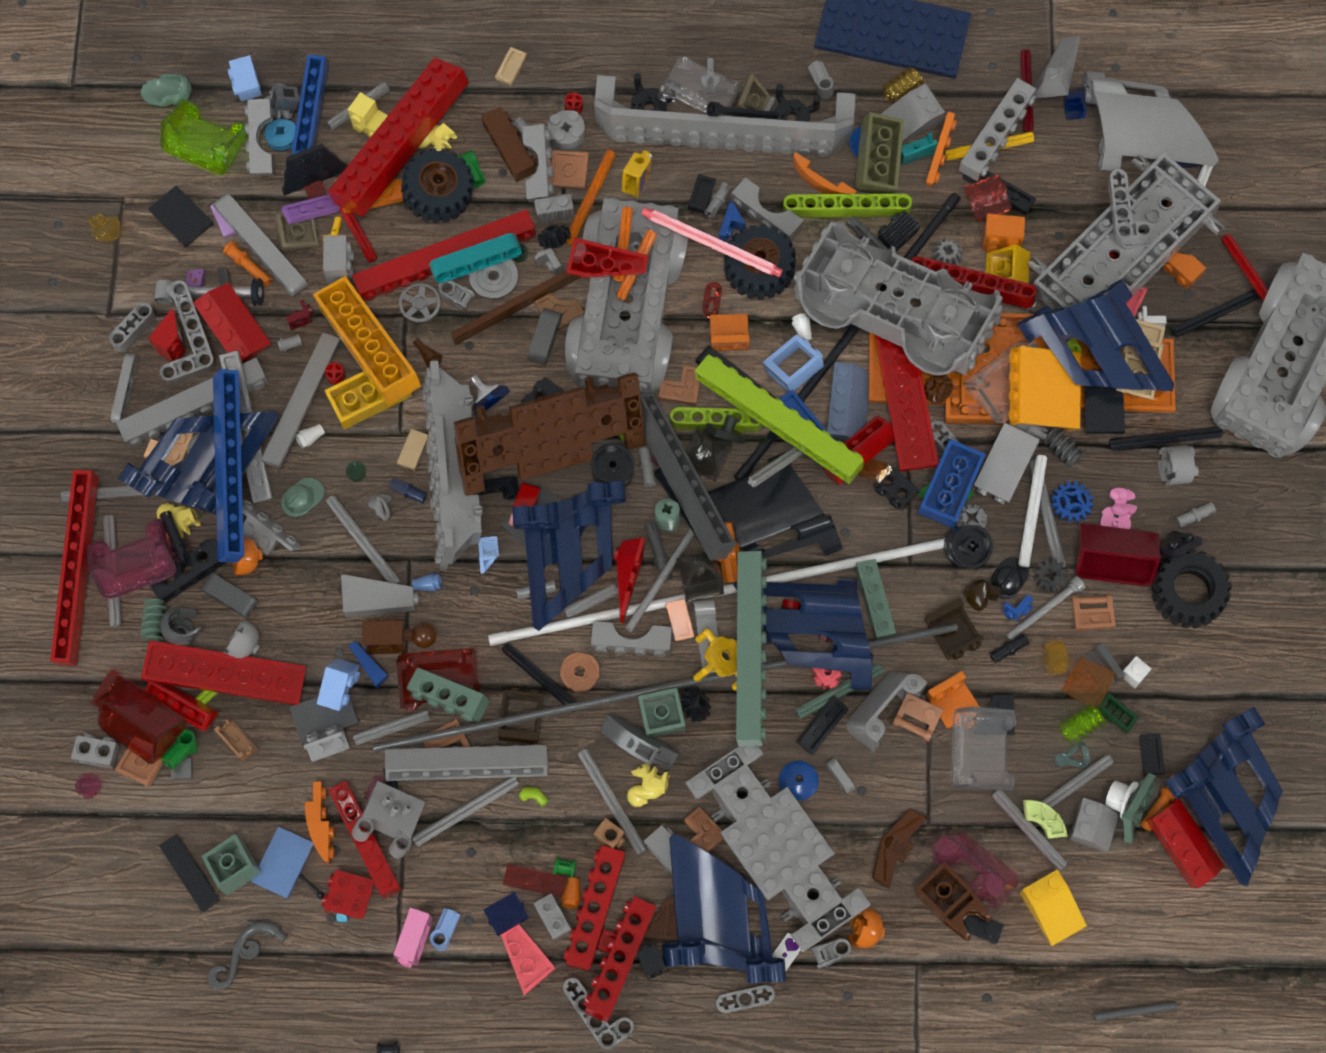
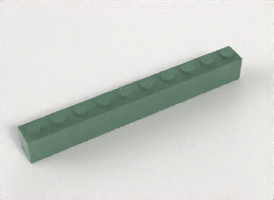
M761 551L738 552L736 741L739 747L763 746V739L767 738L766 727H763V720L767 719L766 707H763V700H767L766 688H763V681H767L766 669H763V663L767 662L766 650H763V644L767 643V634L763 632V625H767V615L763 613V607L767 606L766 594L763 595V588H767V577L764 576V570H767V559L763 558Z

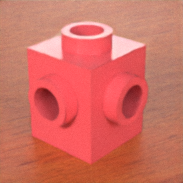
M811 667V673L814 676L813 681L818 687H822L824 691L827 688L831 690L840 684L839 680H841L842 671Z

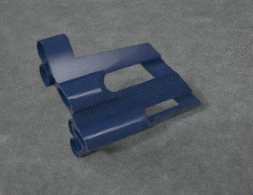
M838 578L837 585L767 582V588H763V595L798 597L801 600L800 610L768 609L767 606L763 607V613L767 615V625L763 626L770 640L783 655L789 665L852 672L851 689L871 690L873 654L869 650L857 594L858 580ZM736 582L733 586H734L735 589L737 590V582ZM788 634L826 636L833 640V653L798 651Z

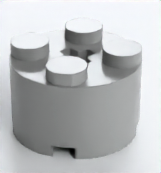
M564 110L550 117L548 129L551 130L552 134L551 146L559 151H578L586 138L584 121L578 112Z
M1181 445L1161 448L1159 455H1162V460L1158 461V470L1161 480L1167 482L1166 486L1189 484L1193 481L1194 476H1198V466L1195 465V450L1193 446Z

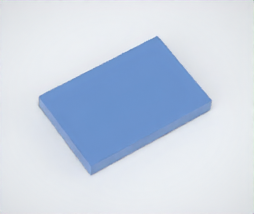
M278 827L258 866L262 873L253 878L251 882L288 899L314 848L313 842Z

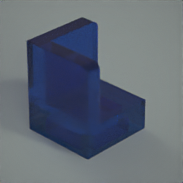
M1084 90L1068 92V95H1065L1063 99L1066 120L1084 119L1087 112Z

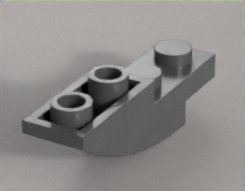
M608 713L600 729L616 745L650 765L653 762L670 770L679 754L678 750L644 734L645 730Z

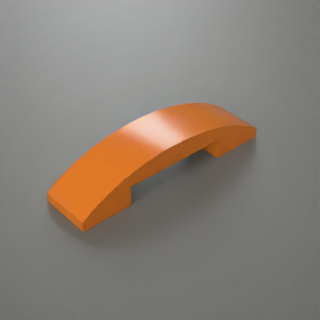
M797 152L793 154V165L798 174L822 194L857 193L856 190L842 181L838 186H835L810 170L811 161Z

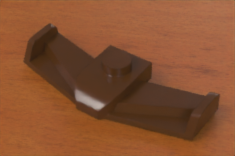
M910 808L883 835L879 843L880 848L872 879L876 883L890 889L897 860L904 863L914 845L907 840L928 819L927 817Z

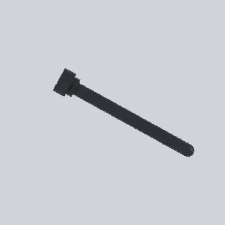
M713 101L709 102L706 107L707 115L710 117L728 114L758 118H778L777 112L724 107L719 102Z

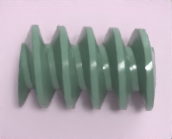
M662 499L655 506V521L660 529L674 531L679 526L680 507L672 499Z
M160 599L144 600V605L146 606L143 608L145 614L142 615L144 622L141 623L143 629L140 630V635L142 636L140 639L145 641L165 640L164 637L159 636L162 633L160 629L161 618L164 616L162 611L168 610V607L163 605L165 601Z

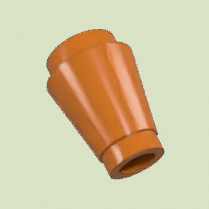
M568 878L560 900L562 907L577 909L578 905H580V879Z

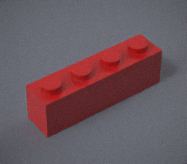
M876 416L845 441L844 444L847 446V449L852 452L855 451L862 456L864 466L894 441L893 430L888 421L880 416ZM823 467L827 477L830 480L835 482L837 485H840L844 482L838 476H836L835 474H833L832 472Z

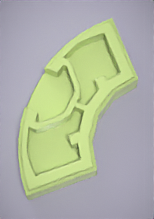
M1023 800L1025 820L1038 823L1044 830L1046 838L1068 836L1062 818L1049 805L1035 800Z

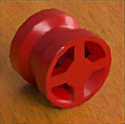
M572 92L565 97L566 110H574L578 114L583 111V98L579 93Z
M333 362L325 368V376L330 384L336 385L345 380L346 376L341 364Z

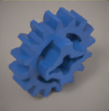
M1069 481L1066 482V486L1060 484L1059 490L1055 489L1053 493L1055 496L1051 498V501L1054 502L1051 507L1057 509L1054 514H1061L1060 520L1067 518L1068 523L1072 519H1074L1075 523H1078L1079 518L1084 521L1086 515L1091 513L1090 508L1094 506V503L1090 502L1094 497L1088 495L1091 490H1084L1085 484L1077 486V481L1073 485Z

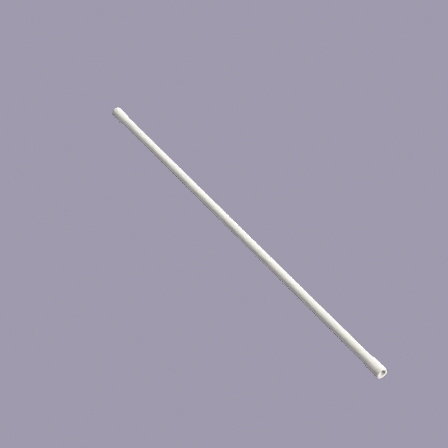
M945 538L766 576L767 582L784 583L854 568L856 563L876 559V562H882L943 549ZM735 583L653 600L645 612L666 608L665 603L685 598L686 603L737 593V590L733 586ZM641 603L630 605L626 616L634 615ZM619 608L550 622L540 631L531 626L508 632L503 631L489 634L490 646L513 640L592 624L593 621L602 622L619 618Z

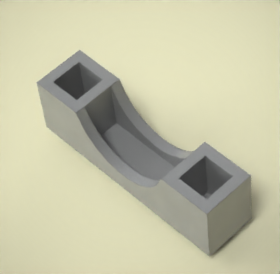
M248 99V105H245V115L248 116L245 130L246 135H249V142H246V152L249 153V160L246 162L247 171H250L252 176H275V157L263 151L259 142L261 130L266 124L273 121V102L270 99Z
M544 124L522 127L523 145L529 150L535 151L539 159L536 173L526 180V197L531 203H534V199L555 195V186L552 183L554 169L550 160L553 158V152L549 141L552 140L551 130Z
M745 177L731 193L732 203H734L736 208L743 209L751 219H756L761 225H767L769 229L772 226L777 228L778 233L783 232L786 234V240L790 239L792 241L803 229L804 220L790 210L782 213H772L764 209L759 202L760 188Z
M593 621L591 647L599 653H606L607 650L615 651L617 654L634 652L636 655L643 656L646 653H653L654 656L665 657L666 654L670 655L672 627L652 626L645 636L639 639H627L617 633L613 623Z

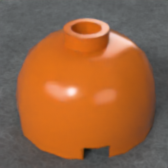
M244 537V557L237 563H232L234 575L250 574L258 567L259 560H262L261 548L258 549L256 542L248 537Z
M870 908L855 916L850 922L849 927L853 926V934H848V940L851 946L857 948H870L876 945L885 934V927H883L881 916Z

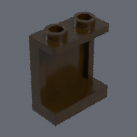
M961 598L929 613L924 619L929 629L957 623L958 631L933 636L947 661L952 658L954 660L961 658L964 655L963 652L969 649L971 651L981 647L984 639L982 635L979 636L963 608L964 603Z

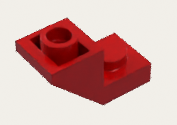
M522 482L513 507L536 506L541 487ZM511 513L509 525L513 526V515Z

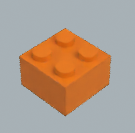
M987 214L982 234V250L992 252L1015 244L1021 247L1024 239L1025 217Z

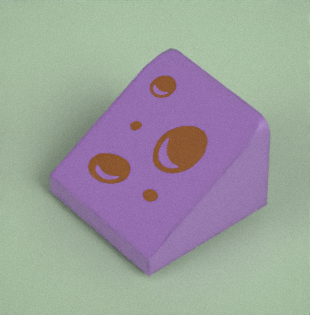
M205 270L188 271L186 285L188 287H204L207 275Z

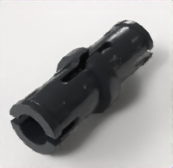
M1022 633L1017 638L1004 642L1001 647L990 652L989 655L992 661L997 664L1002 659L1015 655V652L1029 645V640Z

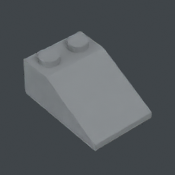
M925 83L907 93L881 113V115L904 119L903 144L941 124L945 111Z

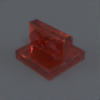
M1000 174L964 186L976 222L985 220L987 214L999 215L1012 210L1007 196V187L1002 182Z

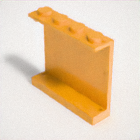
M1024 346L1010 349V425L1028 424L1059 427L1066 431L1080 429L1081 385H1075L1051 349ZM1072 352L1081 367V353Z

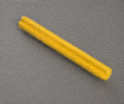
M1033 132L1008 136V142L1004 148L1034 142ZM986 143L988 146H994L991 143ZM973 144L945 150L946 160L965 157Z

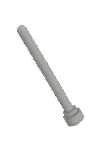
M1074 576L1069 580L1067 588L1007 634V638L1009 640L1014 639L1069 595L1076 592L1080 593L1086 588L1083 581L1078 576Z

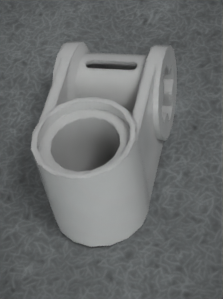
M452 280L439 283L438 286L441 299L466 312L470 300L476 296L473 291ZM445 288L452 289L449 293L443 292Z
M838 939L810 949L817 960V969L827 967L847 958L851 952L849 941ZM845 944L848 951L845 954H839L836 951L837 945Z

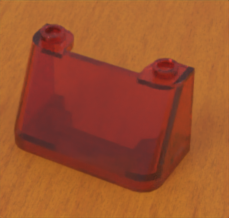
M476 648L405 653L397 658L396 668L401 709L415 711L422 703L428 702L424 699L418 701L412 698L411 693L406 689L417 667L480 693L478 653ZM447 694L444 699H447L450 694Z

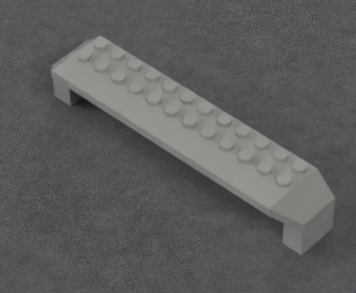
M597 75L594 109L596 123L612 140L617 142L631 141L638 144L645 142L655 145H686L692 148L700 146L710 149H741L747 152L755 150L765 153L781 152L782 154L797 152L802 156L810 154L827 157L834 155L850 142L854 125L856 94L837 93L835 115L817 123L733 116L710 117L706 114L629 109L616 102V77Z

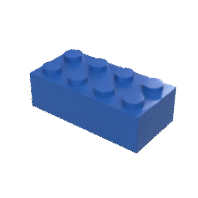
M950 439L918 514L954 528L986 454Z

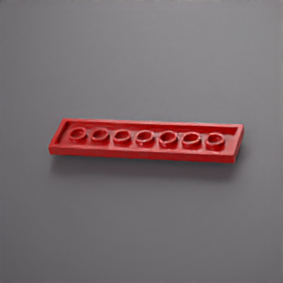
M875 335L899 470L904 472L938 467L939 463L921 370L910 362L905 355L903 347Z
M149 640L141 680L299 705L307 666L248 656L235 658L223 652Z

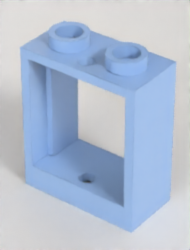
M797 334L762 362L765 372L787 392L792 389L795 391L824 367L822 353L818 349L814 350L805 338L801 339ZM800 348L811 360L789 377L778 365Z

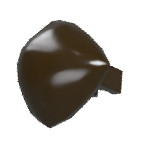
M976 579L965 591L966 601L974 610L982 611L987 607L988 600H998V595L1001 594V587L989 585L985 579Z

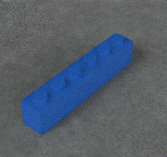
M307 54L292 155L316 146L329 68L326 56Z

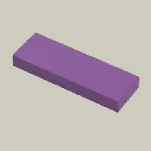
M330 194L282 206L281 211L290 225L339 212L340 207L334 204Z

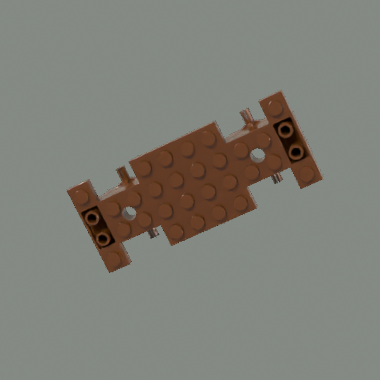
M634 372L617 377L618 388L609 387L608 385L595 387L593 385V377L588 376V378L585 377V389L579 387L509 406L510 415L502 416L497 414L486 416L485 406L481 405L477 407L478 418L469 417L454 421L455 445L464 494L468 496L485 491L482 473L517 464L518 478L525 480L591 461L593 458L591 442L624 434V443L628 450L646 445L638 374Z

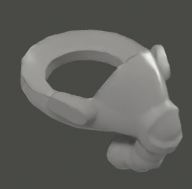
M375 494L368 501L369 508L374 509L376 516H380L383 521L389 520L390 510L387 503L391 501V496ZM382 503H383V505H384L386 514H385V512H384V510H383V508H382Z

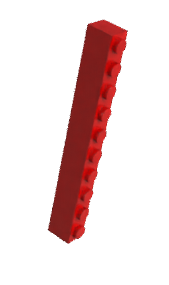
M526 209L355 273L352 277L363 301H369L380 294H388L396 288L407 287L412 282L427 279L433 275L429 264L436 258L509 233L515 234L518 242L529 241L536 236L535 227Z
M73 470L50 658V662L57 666L77 667L99 480V476L91 470Z

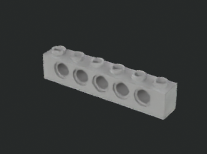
M1019 78L1015 80L961 161L960 172L976 181L981 176L985 177L990 168L988 165L990 162H995L999 155L998 150L1000 147L1002 149L1008 142V135L1015 132L1018 126L1016 123L1019 119L1023 120L1027 113L1026 108L1028 105L1032 106L1035 102V87ZM995 129H1001L1003 132H998ZM986 143H991L994 146H988ZM977 157H982L984 160H978Z

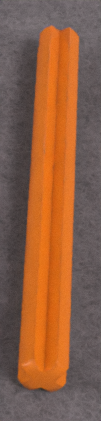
M606 151L569 228L571 238L566 239L567 242L564 244L572 246L574 237L577 238L616 157L614 151Z

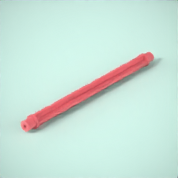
M644 207L641 213L648 220L668 227L670 230L703 245L712 247L714 250L747 265H751L769 275L780 277L783 269L776 267L777 265L683 222L672 219L654 209L651 210Z

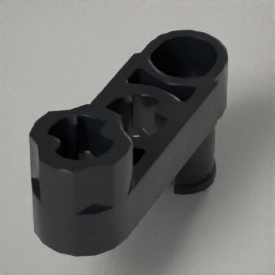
M506 476L483 480L485 491L472 495L480 496L502 492L503 499H516L519 492L518 478L516 476Z

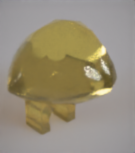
M99 212L95 216L97 220L93 216L87 220L94 229L92 236L97 240L110 242L118 239L121 234L120 221L117 217L109 216L104 219Z

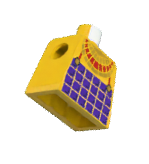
M644 150L641 154L633 153L623 170L621 192L637 198L640 196L650 175L652 157L650 152Z

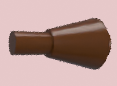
M418 338L413 341L428 368L430 361H438V365L441 363L442 355L424 345Z

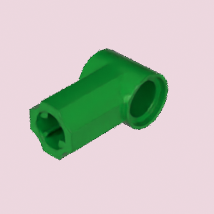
M473 150L457 156L458 159L462 157L465 160V165H469L471 169L470 174L473 175V188L481 187L486 182V179Z
M191 730L179 732L177 741L160 758L168 768L175 770L188 755L194 754L198 750V743L194 733Z

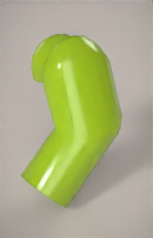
M524 787L519 793V798L522 801H526L529 798L535 799L541 807L549 802L547 797L536 787Z

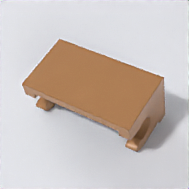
M226 719L222 727L217 726L214 729L242 762L246 761L258 750L233 720Z

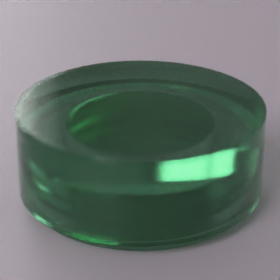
M355 461L347 466L346 474L351 481L358 482L365 477L366 470L362 463Z

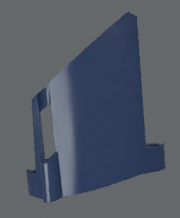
M677 833L672 835L669 841L678 941L662 944L665 966L673 967L682 964L694 966L705 963L746 971L747 983L786 981L785 959L773 957L765 898L762 891L749 883L743 875L706 850ZM747 897L759 903L761 938H756L750 934Z

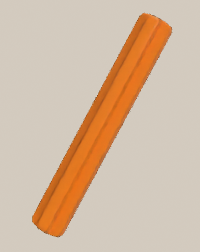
M623 207L617 248L628 250L633 213V208ZM625 275L613 276V280L622 282Z
M650 229L646 231L637 253L648 255L657 236L656 232ZM625 275L624 281H622L616 293L617 298L626 300L637 275Z

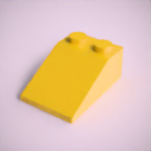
M1058 869L1022 889L1020 892L1051 946L1087 926L1069 887Z

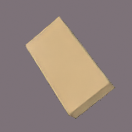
M510 47L495 76V80L512 86L527 58V53Z
M411 429L398 458L397 465L415 471L426 447L429 435Z

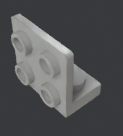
M337 724L326 727L324 732L318 733V731H314L306 735L307 738H304L303 746L304 749L307 748L312 762L350 749L342 725L337 726Z

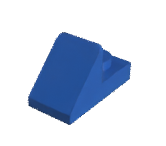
M729 202L719 233V239L727 242L728 238L731 239L734 229L741 230L746 227L745 221L732 202Z

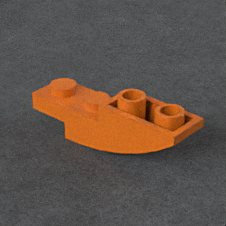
M321 781L313 782V802H305L306 822L317 852L327 865H331V859L335 858V849L331 847V839L335 838V828L332 827L329 821H324V819H327V807H324V799H327V787H324Z

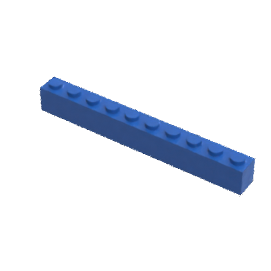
M219 369L213 376L218 562L237 563L244 557L239 371Z

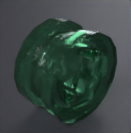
M520 244L523 255L514 258L515 262H524L528 257L527 248L523 244Z

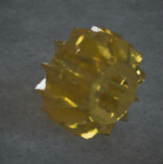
M1050 641L1043 647L1044 665L1050 674H1062L1069 669L1068 650L1062 641Z

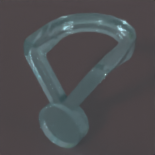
M1084 742L1078 743L1067 755L1060 753L1054 759L1055 764L1059 767L1069 763L1081 769L1086 768L1090 761L1089 751ZM1082 747L1084 752L1083 763H1077L1068 759L1078 748Z

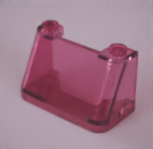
M160 518L146 525V538L114 550H110L109 546L104 542H95L86 546L89 573L104 598L112 599L167 579L175 574V561L165 527Z
M964 832L943 836L932 847L933 860L939 865L944 862H952L956 865L963 858L987 877L985 888L991 895L989 905L996 911L999 910L1018 886L1019 879L1017 874Z

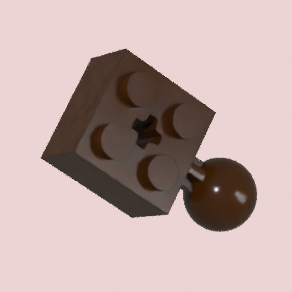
M376 618L362 621V646L367 654H406V641H413L418 647L427 648L434 644L437 637L435 628L429 623H419L413 630H406L403 621H399L397 618H389L388 621H380Z

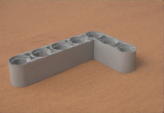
M181 280L173 282L170 290L193 354L167 363L160 368V376L167 383H175L213 369L216 363L198 311L193 304L194 300L190 289ZM182 286L185 288L182 294H176L178 287ZM185 304L191 305V309L188 312H183L182 307ZM191 322H197L198 325L195 329L191 330L188 328ZM203 339V346L195 347L196 340ZM206 356L210 357L211 360L209 364H201L202 358ZM186 363L192 364L190 371L183 370V366ZM169 369L174 370V375L171 378L165 377V372Z

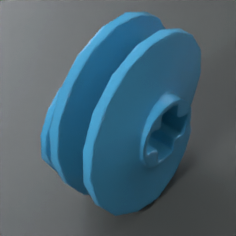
M277 119L269 123L264 134L267 144L277 151L290 149L293 146L295 124L287 119Z

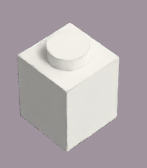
M1136 656L1124 669L1125 676L1123 679L1133 688H1136L1152 668Z

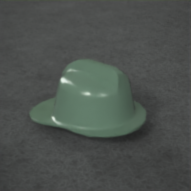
M304 478L288 488L283 495L281 504L284 512L292 517L303 516L323 499L324 487L317 479Z

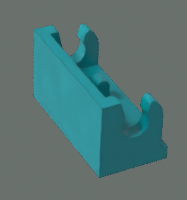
M932 132L928 133L927 137L902 146L900 160L902 166L935 153L938 142L932 139Z

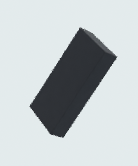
M698 174L688 204L689 210L704 213L716 183L715 178Z
M1160 734L1140 735L1143 775L1148 773L1153 775L1164 774Z

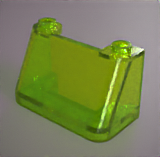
M183 99L161 122V148L165 153L214 174L224 175L229 170L247 137L246 124L234 122L229 130L200 118L198 107L194 103Z

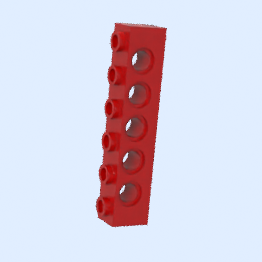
M603 845L600 850H596L593 860L596 862L595 869H591L587 881H590L588 889H584L582 895L584 905L582 909H578L575 919L578 920L577 928H572L569 940L573 941L571 947L566 948L563 958L569 967L589 973L591 971L599 939L626 856L623 851ZM608 864L612 869L608 874H604L600 871L601 866ZM597 884L605 885L606 889L603 893H596L594 891ZM592 903H596L600 906V909L596 913H591L588 907ZM585 923L593 924L594 928L590 933L582 930ZM581 942L588 945L587 950L583 953L576 950L577 945Z
M635 896L631 902H626L623 912L626 913L623 920L619 919L615 931L618 932L616 938H611L607 947L610 950L608 957L603 956L599 968H602L600 976L595 975L591 984L594 990L592 994H587L583 1003L586 1006L584 1013L606 1023L609 1020L656 909L655 905ZM635 917L638 919L639 924H631L629 918ZM621 937H630L631 943H624ZM620 954L623 957V962L615 961L614 955ZM606 973H613L616 980L609 981L606 978ZM598 992H605L608 996V999H600L598 997Z

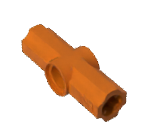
M724 522L736 543L733 522ZM736 543V546L726 559L718 560L721 562L723 580L727 583L736 582L738 579V552H740L738 543Z

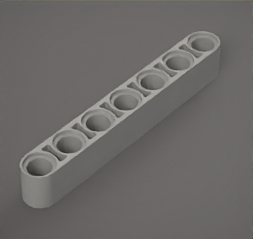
M226 193L213 203V207L292 297H295L308 286L300 273L229 193Z

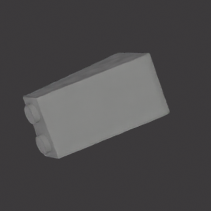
M1004 423L974 484V487L977 488L976 492L984 496L988 493L994 496L993 500L1003 505L1005 502L1009 503L1040 439Z

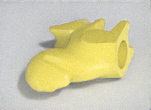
M442 123L441 125H435L418 148H427L432 144L436 151H441V148L452 149L448 140L450 138L457 139L458 137L454 131Z
M165 503L157 509V518L161 523L162 520L159 515L164 511L166 515H168L167 511L172 512L182 540L184 532L191 535L190 525L201 526L198 515L192 507H175L174 504Z
M647 763L631 771L634 776L642 778V785H635L628 790L627 800L632 806L642 807L648 803V799H656L662 794L667 793L670 779L668 772H664L662 776L657 775L658 769L654 766L651 771L650 765Z

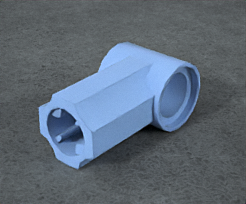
M444 908L435 930L430 935V942L437 951H445L450 945V939L461 916L453 910ZM438 936L445 937L444 943L440 945L435 943V939Z

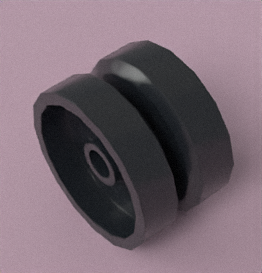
M608 443L596 450L592 458V475L595 482L623 481L626 488L634 477V459L631 452L625 446L617 443Z
M961 525L953 528L947 534L944 540V552L946 558L953 565L963 568H976L984 565L989 560L993 552V542L990 534L984 528L978 525Z

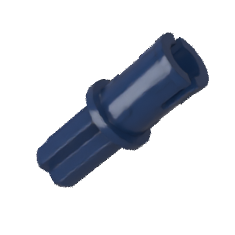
M393 478L389 484L390 489L403 494L405 498L409 497L421 504L426 500L428 493L413 487L411 483L407 484Z

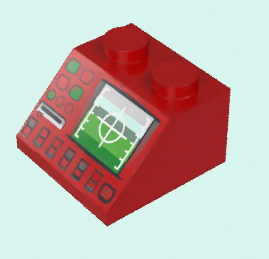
M171 309L148 338L156 353L170 362L181 359L186 350L182 325L175 311Z

